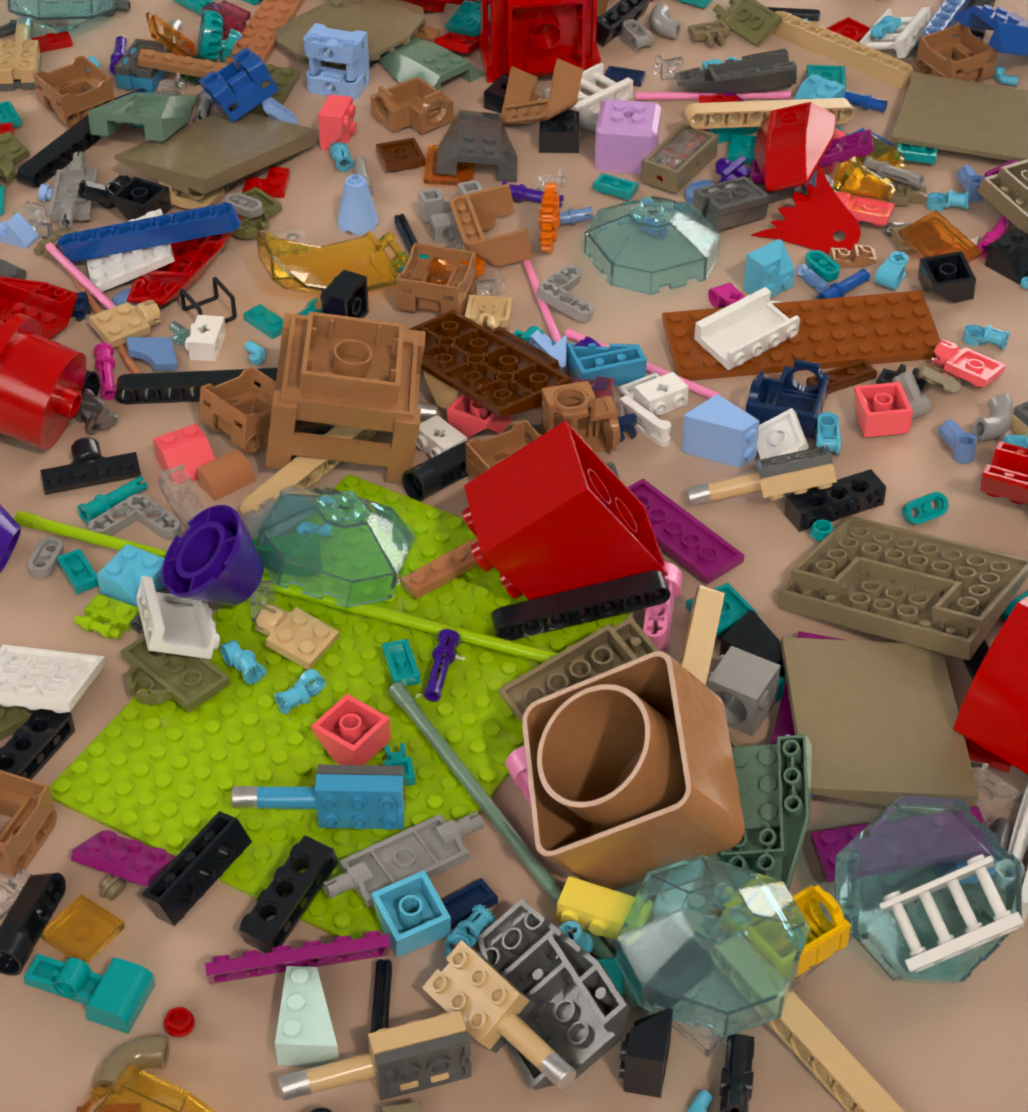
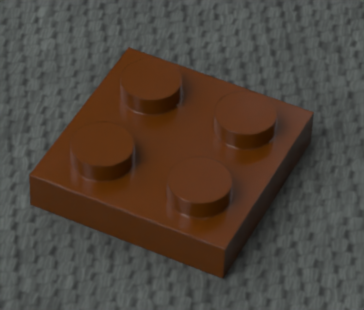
M415 138L376 144V152L386 172H397L402 169L426 165L425 157Z

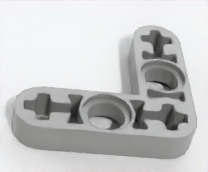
M565 266L539 284L537 297L543 302L579 322H588L592 318V305L568 292L580 282L582 272L578 267Z
M134 494L92 519L88 524L89 530L110 536L117 534L136 521L141 522L165 540H174L176 535L180 536L182 533L180 520L144 494ZM152 515H159V516H160V517L155 518V519H150V518H148L149 516H152ZM116 516H125L122 519H114Z

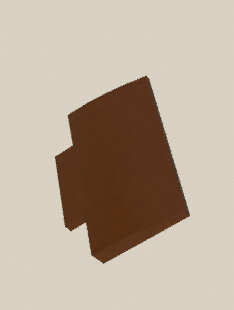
M455 310L409 328L410 330L425 331V347L421 369L499 417L539 408L543 400L542 388L572 383V378L557 370L559 368V361L500 326L489 331Z

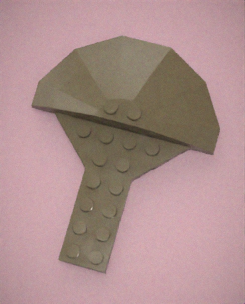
M328 0V2L292 18L275 32L277 47L279 49L284 48L287 50V54L290 56L295 55L298 61L305 62L306 59L309 60V57L304 54L303 37L315 23L324 24L327 28L350 32L365 31L368 35L369 61L380 59V55L387 51L389 53L394 52L395 47L401 44L403 46L408 45L411 42L410 38L413 35L416 36L420 26L424 27L426 22L423 7L404 1ZM329 62L334 67L346 65L344 63Z

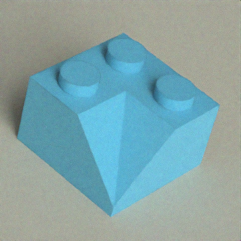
M811 74L801 83L794 100L844 98L846 86L838 84L836 81L824 79L819 75Z
M782 240L773 241L746 255L744 291L751 295L766 287L771 291V298L793 287L795 268Z
M126 544L97 574L100 594L138 607L136 595L142 576L152 577L156 592L160 589H166L162 582L164 558Z
M425 870L371 893L384 935L389 934L390 946L396 958L450 934L451 917Z

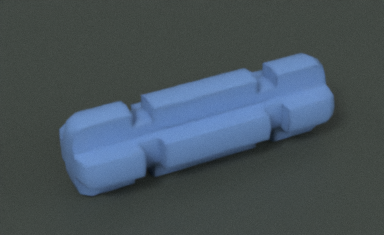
M804 263L797 266L796 273L810 286L815 288L817 292L820 293L828 289L829 284L810 269L809 266Z

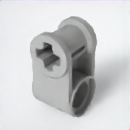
M628 19L623 22L622 42L627 44L634 52L639 51L642 47H651L653 45L652 33L639 24L638 21Z

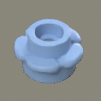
M41 184L39 188L38 200L43 201L44 204L47 200H51L53 189L50 188V184Z

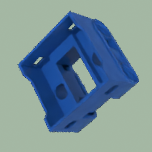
M247 47L232 56L233 61L218 72L212 70L198 80L217 109L226 114L232 122H235L279 90L261 58ZM266 80L271 83L263 89L260 85ZM236 102L238 107L230 112L228 107Z

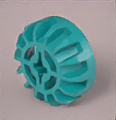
M203 10L198 40V59L215 62L219 58L223 33V17L217 11Z

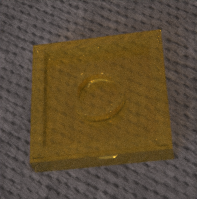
M80 894L46 926L40 937L69 958H78L88 963L125 928L124 921L83 894Z

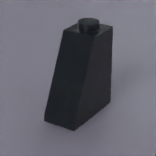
M749 609L721 638L720 656L722 654L725 655L729 648L733 646L779 664V675L784 677L785 669L780 640L755 611Z

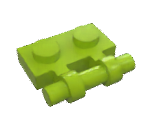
M98 593L85 607V617L76 615L74 624L81 626L82 630L101 633V636L104 638L120 640L123 636V631L129 632L132 629L130 621L138 614L139 610L136 606Z

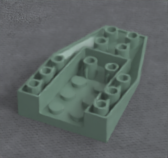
M168 92L131 93L89 110L90 132L93 135L106 138L110 137L116 130H119L125 123H133L135 126L144 125L145 140L163 143L190 121L197 101V95Z
M806 734L777 737L778 744L732 747L745 832L741 841L733 848L706 857L723 906L731 902L733 896L743 886L763 877L766 880L770 879L786 897L788 895L810 821L812 744ZM758 892L750 896V898H748L746 902H744L741 909L745 908L750 903H752V901L757 896Z

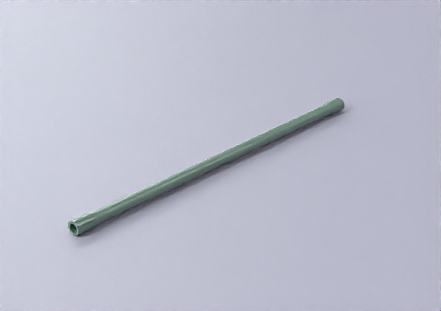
M401 682L393 683L388 690L390 695L400 708L404 709L557 906L562 888L419 708ZM583 930L593 939L594 946L592 952L597 959L616 958L599 936ZM624 969L623 994L634 1008L639 1007L647 1000L648 995L633 976L629 975Z

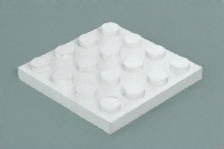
M158 209L156 211H150L142 217H139L137 219H131L127 222L160 216L164 214L161 209ZM171 244L86 260L90 281L101 292L175 262Z
M3 644L0 648V705L4 707L22 706L30 710L47 709L53 710L56 713L70 712L104 668L105 656Z

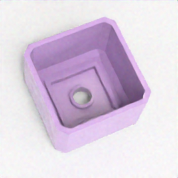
M609 99L603 101L600 106L596 126L595 168L599 171L642 174V160L659 146L661 107L654 102Z

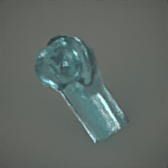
M176 321L170 323L169 330L176 334V336L173 335V340L177 345H184L186 338L190 335L189 329Z

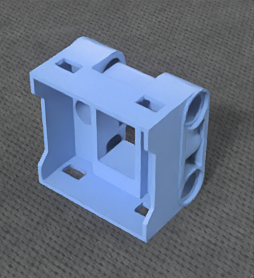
M315 23L303 37L304 54L309 57V70L306 73L307 90L310 93L325 96L333 94L349 96L353 100L359 98L370 82L367 32L327 28L324 24ZM321 60L346 64V70L321 66Z

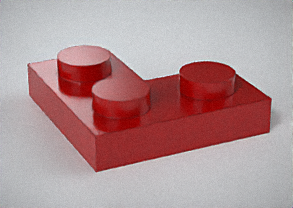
M269 168L267 179L257 177L246 178L243 191L246 192L257 187L272 198H285L290 179V168Z

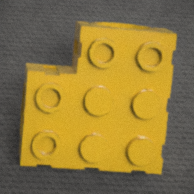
M763 877L743 886L733 896L731 902L722 906L720 928L729 935L733 933L740 934L786 983L788 980L794 979L808 971L811 966L817 965L831 957L834 952L847 947L851 924L844 919L842 909L835 898L824 891L819 885L815 887L811 885L788 899L770 879L766 880ZM758 892L752 903L741 909L744 902ZM819 901L823 903L829 911L833 923H831L824 915L819 905Z

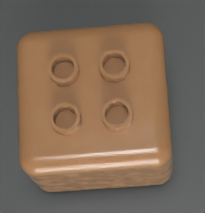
M655 651L540 698L531 703L524 712L522 727L535 846L540 854L581 880L612 890H618L733 848L743 838L745 823L724 703L715 692L667 653Z

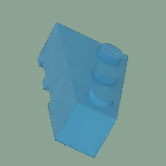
M574 343L566 344V365L575 383L588 381L592 391L627 384L645 377L647 359L639 344H610V347H596V343H588V347L574 346Z

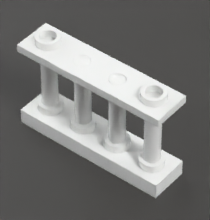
M922 7L915 17H894L901 18L902 25L893 33H886V36L882 39L872 37L870 29L859 43L875 50L894 49L897 53V58H905L918 43L919 38L923 36L925 27L931 21L930 7ZM887 9L873 26L880 22L883 17L893 16L892 10Z
M599 63L583 71L578 93V100L580 101L569 110L577 111L581 107H586L590 111L599 114L601 103L606 99L626 101L632 98L633 80L626 78L615 82L603 75L604 64ZM601 82L608 87L601 89L596 84ZM551 87L545 89V98L549 97ZM587 89L594 94L587 96L582 91Z
M983 854L975 856L967 861L968 866L901 894L900 891H896L883 897L884 902L879 904L883 914L892 910L911 951L909 953L910 958L905 960L911 975L1024 927V922L1019 912L1011 914L1010 910H1006L987 871L988 868L994 866L992 856L986 858ZM976 874L995 914L993 917L995 922L983 926L982 922L978 923L959 883L960 880ZM947 886L967 926L965 929L966 934L958 938L950 935L931 893ZM919 898L939 939L937 941L938 946L928 951L926 947L921 946L903 905Z

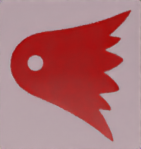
M819 165L816 176V188L811 184L807 185L809 196L794 192L793 200L796 207L778 208L780 214L786 220L771 221L770 223L777 228L762 230L751 235L776 240L780 239L828 254L831 247L845 248L850 251L853 245L859 242L861 230L855 217L833 191ZM836 231H843L846 237L842 241H836L833 238V234Z

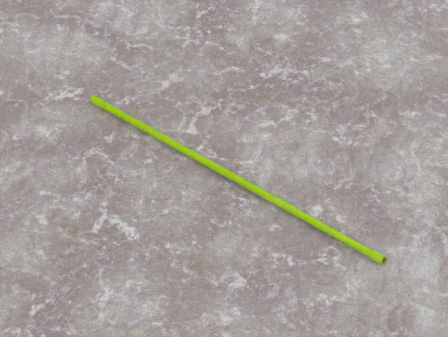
M18 511L14 518L22 527L42 530L118 551L126 544H129L162 558H165L167 550L45 519L39 515ZM266 576L262 577L258 586L261 589L438 635L439 631L443 629H451L460 635L462 642L541 663L559 654Z

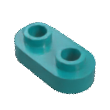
M812 250L806 254L805 264L822 279L831 282L839 278L840 265L827 254L819 250Z
M933 492L908 501L902 508L903 519L910 525H917L942 516L948 510V499L941 492ZM912 509L914 510V513H915V514H914V517H913L912 514H911V510H912Z

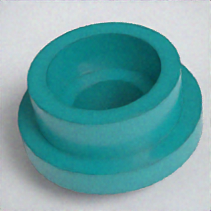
M827 520L815 521L810 528V536L814 540L821 542L834 530L832 523Z

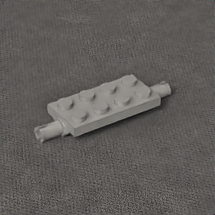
M75 152L68 167L56 172L47 215L49 221L59 222L62 228H66V224H68V228H71L73 220L80 222L91 220L94 201L79 198L78 190L82 180L98 183L99 172L98 169H89L85 165L86 155L83 152H79V156H77L78 152Z
M477 811L457 821L453 819L445 821L441 814L340 860V869L343 874L322 882L324 892L331 900L335 896L353 889L360 896L366 907L369 908L374 905L371 893L423 870H425L430 879L470 860L469 851L462 842L463 836L484 828L483 819Z

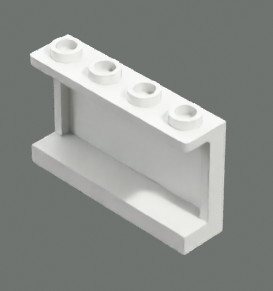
M764 287L696 322L694 340L726 369L730 370L742 365L753 357L759 356L762 352L776 347L779 343L796 336L799 331L800 318L796 315L789 319L770 303L771 291Z
M142 576L136 601L148 650L211 659L213 650H217L219 646L220 636L216 633V623L212 620V609L209 608L208 602L179 598L172 594L156 592L152 577Z

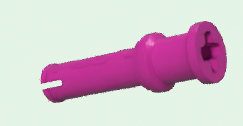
M1003 214L992 231L987 232L977 246L978 253L984 258L987 257L989 244L1002 237L1010 225H1012V222L1007 220Z
M99 343L94 347L93 353L96 357L95 367L99 371L101 397L103 396L105 400H112L115 398L116 392L113 376L115 360L112 357L114 355V348L109 343Z

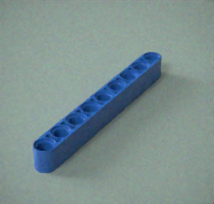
M222 203L68 233L61 236L57 244L62 253L71 262H77L229 233L237 230L241 225V221L231 203Z

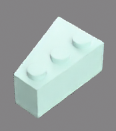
M286 967L275 1040L278 1065L318 1067L339 1061L338 1046L317 967Z

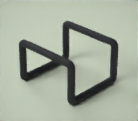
M217 277L212 278L214 296L197 303L183 288L180 289L182 309L188 311L196 308L198 315H203L200 306L218 299L219 286L231 300L232 316L225 318V323L236 319L235 297ZM185 297L191 303V305L186 306Z

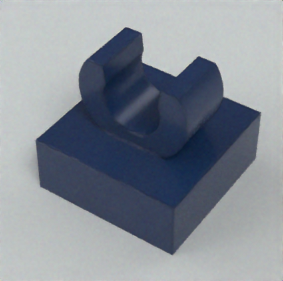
M87 291L77 293L78 297L71 317H76L77 320L86 319L85 315L91 314Z
M632 413L618 417L620 442H623L625 439L623 432H628L631 439H634L637 435L634 428L638 422L636 414Z

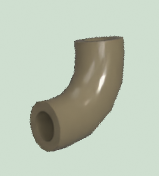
M160 1036L143 1037L120 1045L104 1059L93 1083L95 1092L104 1097L117 1098L124 1093L129 1078L136 1072L145 1068L165 1069L170 1050L169 1038Z

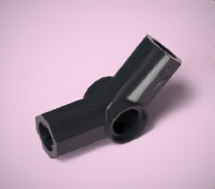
M119 175L106 185L82 180L79 184L78 196L79 198L97 201L106 209H112L114 204L110 200V196L131 179L127 175Z
M728 1034L725 1067H722L719 1096L722 1097L720 1112H748L753 1087L754 1071L751 1070L755 1037L743 1034Z

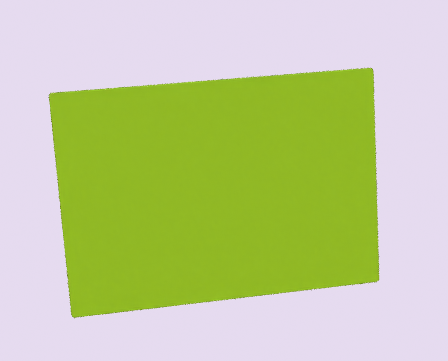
M353 475L345 476L315 508L317 513L299 524L309 523L317 527L330 525L331 537L319 539L322 574L296 576L264 568L263 576L494 637H496L491 621L492 612L503 606L528 601L524 595L518 599H514L509 595L501 582L500 572L496 568L486 572L479 565L418 599L412 597L401 587L400 578L477 536L471 532L464 519ZM299 525L288 537L299 536L297 534ZM257 587L254 593L244 602L234 606L222 605L212 615V620L216 623L215 630L219 634L220 640L217 650H213L211 659L207 660L230 677L231 684L191 712L186 711L173 699L161 704L149 705L137 702V696H135L49 787L53 801L131 839L139 840L144 845L165 849L167 853L175 856L192 841L219 811L237 818L252 840V843L229 866L224 874L218 878V881L258 899L260 893L267 889L273 881L276 870L283 866L289 858L292 847L299 843L304 835L334 849L338 865L327 879L328 881L343 874L340 869V860L441 814L445 821L452 819L457 821L472 814L474 811H477L479 814L482 811L404 709L400 708L388 692L393 682L382 652V644L408 639L420 673L421 683L408 685L405 688L490 798L493 797L509 775L505 766L507 757L514 750L525 746L522 723L500 697L498 689L542 663L460 641V644L455 649V653L459 657L466 659L460 660L456 658L449 665L441 698L437 702H432L424 697V692L434 663L432 652L438 645L437 635ZM267 604H274L286 612H291L297 607L339 631V638L311 668L317 670L325 679V688H322L323 691H319L320 694L316 693L317 696L311 697L310 703L300 704L290 709V713L285 715L278 708L280 704H276L274 694L277 692L282 693L294 687V684L298 682L300 676L307 669L267 647L266 639L268 636L256 630V619L260 611L265 609L270 612V610L264 608ZM633 611L512 641L560 653L608 624L613 628L626 620ZM236 640L242 651H253L258 664L263 665L266 669V675L262 676L263 679H260V682L256 681L257 684H247L243 679L241 671H238L234 666L229 667L226 664L220 649L222 644ZM439 672L437 673L436 681L439 679ZM346 694L389 717L391 740L386 745H389L391 752L396 753L400 751V743H403L406 747V757H411L416 785L404 786L406 796L404 829L319 828L317 810L233 808L231 805V792L234 786L315 787L318 764L341 765L333 760L311 730V726ZM385 746L365 765L384 766L383 761L386 760ZM302 869L298 873H304L308 869ZM322 887L300 919L334 937L351 936L352 940L364 938V933L371 931H381V934L384 935L374 905L367 908L353 889L330 900ZM287 892L282 897L289 896L292 892Z

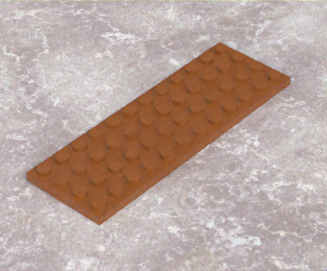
M922 290L772 303L789 319L796 315L800 318L798 334L779 343L776 347L762 352L759 356L745 361L742 365L728 370L694 340L696 322L725 307L662 313V323L675 373L690 381L759 375L760 371L765 372L764 374L782 373L784 366L792 367L794 365L795 359L819 363L820 369L838 368L863 359L870 365L928 360L937 357L934 350L938 343L941 342Z

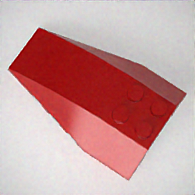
M234 231L171 243L175 262L139 276V279L135 280L132 285L127 302L138 304L146 300H153L157 305H164L178 297L180 289L187 290L205 273Z
M999 441L995 448L991 465L987 464L982 473L980 491L986 492L991 497L997 498L1001 496L1008 498L1016 504H1028V448Z

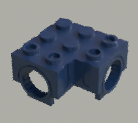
M795 359L792 367L784 366L780 380L764 377L765 372L760 371L759 375L752 381L745 412L758 419L760 425L793 408L797 414L804 436L814 438L817 418L822 413L828 396L830 375L822 373L819 363ZM802 369L808 370L816 375L818 383L813 386L802 385L796 381L793 373Z

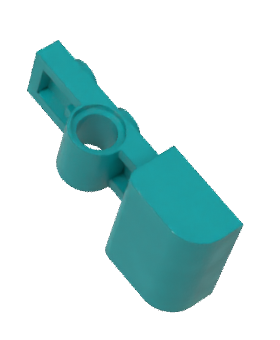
M37 954L24 975V984L85 1004L87 1020L129 1034L155 987V977L147 968L117 957L112 959L104 975L92 972L89 965L78 958L71 957L66 962H62Z

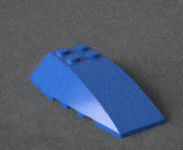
M986 4L984 6H972L955 15L954 18L965 27L994 31L988 44L999 53L1028 57V19L1009 12L1003 7H997L996 9Z

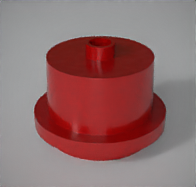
M22 313L14 314L6 322L0 321V436L4 434L47 450L60 439L70 420L74 418L82 400L81 392L86 375V357L77 350L41 336V327L38 320Z

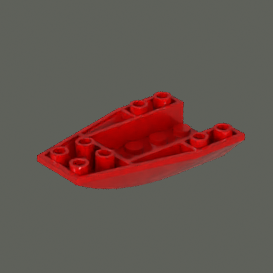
M813 102L775 109L770 112L757 132L754 154L767 192L773 190L781 191L792 186L801 187L810 181L834 139L837 120L835 114Z
M0 276V321L6 322L7 319L17 313L25 314L37 319L41 327V336L50 339L68 326L78 297L77 293L46 282Z

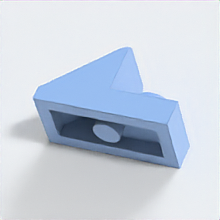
M271 96L262 102V108L269 115L268 118L298 125L295 113Z
M19 213L13 215L7 222L2 221L0 223L1 242L28 249L39 238V234Z
M538 330L534 332L530 337L529 343L559 361V368L557 370L564 373L567 335L553 346L551 339L546 334H541Z

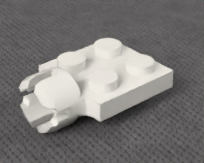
M793 408L759 425L757 450L760 459L809 448Z

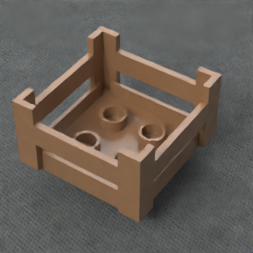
M309 311L308 316L285 313L265 467L282 469L290 463L291 455L387 467L385 482L403 484V473L413 466L420 427L421 409L418 408L420 370L425 347V331L404 329V324L318 312ZM295 420L393 432L392 442L387 444L294 432Z

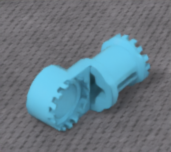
M342 142L332 143L330 145L331 159L336 161V168L340 172H348V170L353 168L354 163L353 159L350 158L347 144H342Z
M948 190L947 194L938 192L936 194L933 192L932 194L931 192L928 194L926 207L934 212H940L944 208H950L951 206L962 207L963 210H967L969 206L967 199H970V191L958 193Z
M970 324L965 327L963 341L971 346L990 343L1000 346L1001 349L1005 350L1010 331L994 329L992 325L984 328L979 325L975 326L973 324L972 326Z
M236 640L222 644L220 649L226 664L229 667L234 666L238 671H241L243 679L247 684H257L256 681L260 682V679H263L262 676L266 675V669L263 665L258 664L253 651H242Z
M307 670L300 676L294 687L282 693L277 692L274 694L276 704H280L278 708L285 715L290 713V709L300 704L310 703V698L317 696L316 693L320 694L319 691H323L322 688H325V679L317 670Z
M481 904L476 905L472 908V914L466 920L460 921L457 924V927L446 938V957L452 952L451 946L459 943L461 940L471 947L475 946L478 942L477 937L496 921L494 919L495 916L491 915L492 912H488L489 908L485 909V906Z

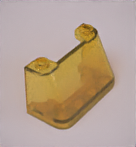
M872 134L875 152L868 156L872 157L873 160L879 162L887 161L890 166L903 169L905 164L902 162L905 155ZM853 156L849 161L840 163L831 184L833 191L878 200L889 199L895 192V182L888 178H881L862 165L866 157Z

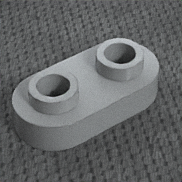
M231 193L225 197V203H231L237 214L255 219L263 213L262 202L258 199L242 193Z
M46 537L38 543L27 563L29 573L33 577L45 578L53 573L58 564L56 557L64 554L61 539Z

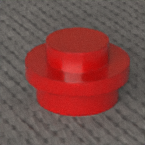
M184 1007L171 1009L164 1019L165 1031L172 1037H184L191 1033L195 1027L193 1014Z

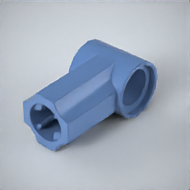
M963 165L961 169L957 170L956 177L965 189V192L970 191V199L967 200L979 202L983 200V196L977 190L985 177L978 175L970 165Z
M952 419L944 421L938 428V434L954 451L953 459L961 464L973 462L977 442L976 436L965 432Z

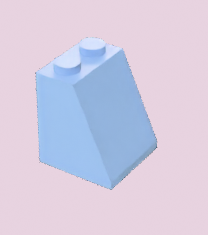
M716 394L684 415L682 452L740 468L754 460L757 455L759 420Z

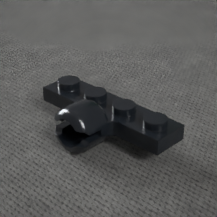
M89 437L78 439L72 444L73 463L40 470L45 495L141 476L136 452L103 457L99 442Z

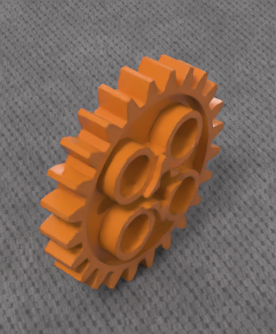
M546 183L544 194H542L541 209H539L541 250L544 253H553L554 242H557L558 227H560L559 195L556 183Z

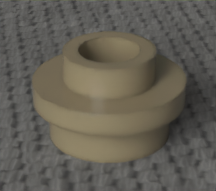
M110 874L100 885L102 888L100 896L103 898L107 897L112 901L123 892L127 883L123 878Z

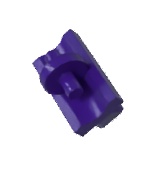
M741 156L733 163L725 158L717 160L715 163L716 173L721 175V180L717 183L744 176L748 178L751 170L744 165L746 158Z

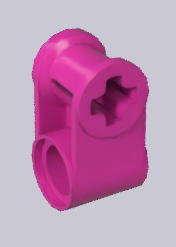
M726 283L708 290L709 301L715 308L727 307L745 298V295L737 290L732 283Z

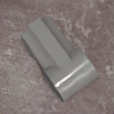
M912 371L904 372L892 379L893 382L901 383L913 410L912 419L930 413V400L925 394H921Z

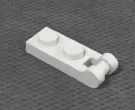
M627 395L619 399V417L635 413L638 422L634 428L660 447L670 445L671 437L669 433L671 432V423L669 421L660 420Z

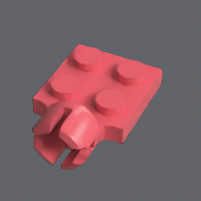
M835 192L857 222L867 221L871 222L874 226L887 225L894 212V203L859 196L852 198V195L849 193Z
M942 340L938 343L934 350L937 357L932 358L933 364L943 368L944 371L949 372L952 376L962 378L971 382L976 387L983 388L1003 374L1006 367L1005 364L966 347L960 349L956 344L947 340Z

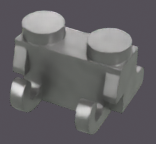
M90 389L84 390L80 407L74 418L80 423L88 420L85 429L91 435L98 432L96 428H92L95 424H98L99 429L114 427L118 421L117 414L112 413L107 408L106 403L96 398Z

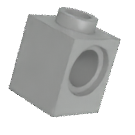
M452 212L430 215V233L435 245L460 241V234Z

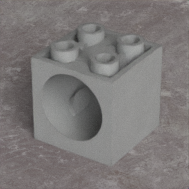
M733 646L729 648L725 655L722 654L719 657L715 670L708 673L706 686L722 699L728 727L753 737L776 703L780 665Z

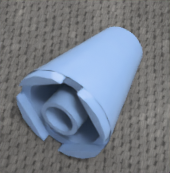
M352 174L345 179L337 218L338 228L346 233V230L351 231L352 235L371 233L375 230V226L379 224L378 214L366 179L359 174Z

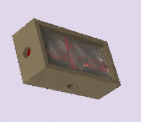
M683 123L642 160L641 182L677 194L717 156L718 135L702 129H694L690 125Z

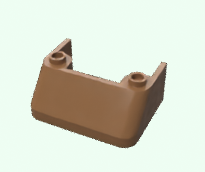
M557 59L549 97L541 99L539 95L534 94L538 77L511 67L501 113L502 122L512 126L547 121L571 109L578 102V93L584 69Z
M509 183L456 196L451 199V212L466 250L475 252L477 257L495 267L532 259L527 228L490 238H485L483 231H489L496 225L495 218L514 213Z

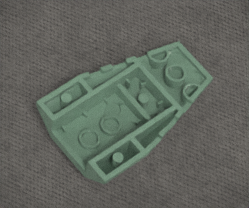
M414 37L410 38L411 42L408 45L403 46L401 44L395 47L394 52L389 53L387 51L380 55V59L375 60L378 64H382L383 69L386 72L389 71L391 78L394 81L397 80L399 84L419 77L437 90H441V82L456 75L468 82H473L484 76L483 71L448 49L433 42Z

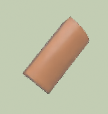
M239 449L233 450L197 468L199 486L214 501L256 481L250 463Z

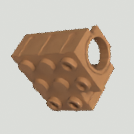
M419 77L388 89L380 86L378 87L379 92L370 96L371 115L393 132L412 126L423 134L454 121L453 101L445 96L442 90L435 89Z
M588 381L542 388V435L566 420L595 453L607 450L617 451V445L620 442L618 411L611 396L596 398Z

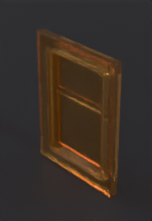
M146 13L152 38L175 55L199 59L195 44L158 15Z
M429 145L424 184L458 186V183L473 180L475 163L458 161L456 175L437 174L436 162L439 145Z
M937 210L899 231V235L923 257L962 251L969 263L983 254V251Z

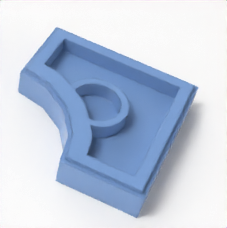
M126 337L125 344L128 357L148 362L152 365L154 371H177L178 363L171 337Z

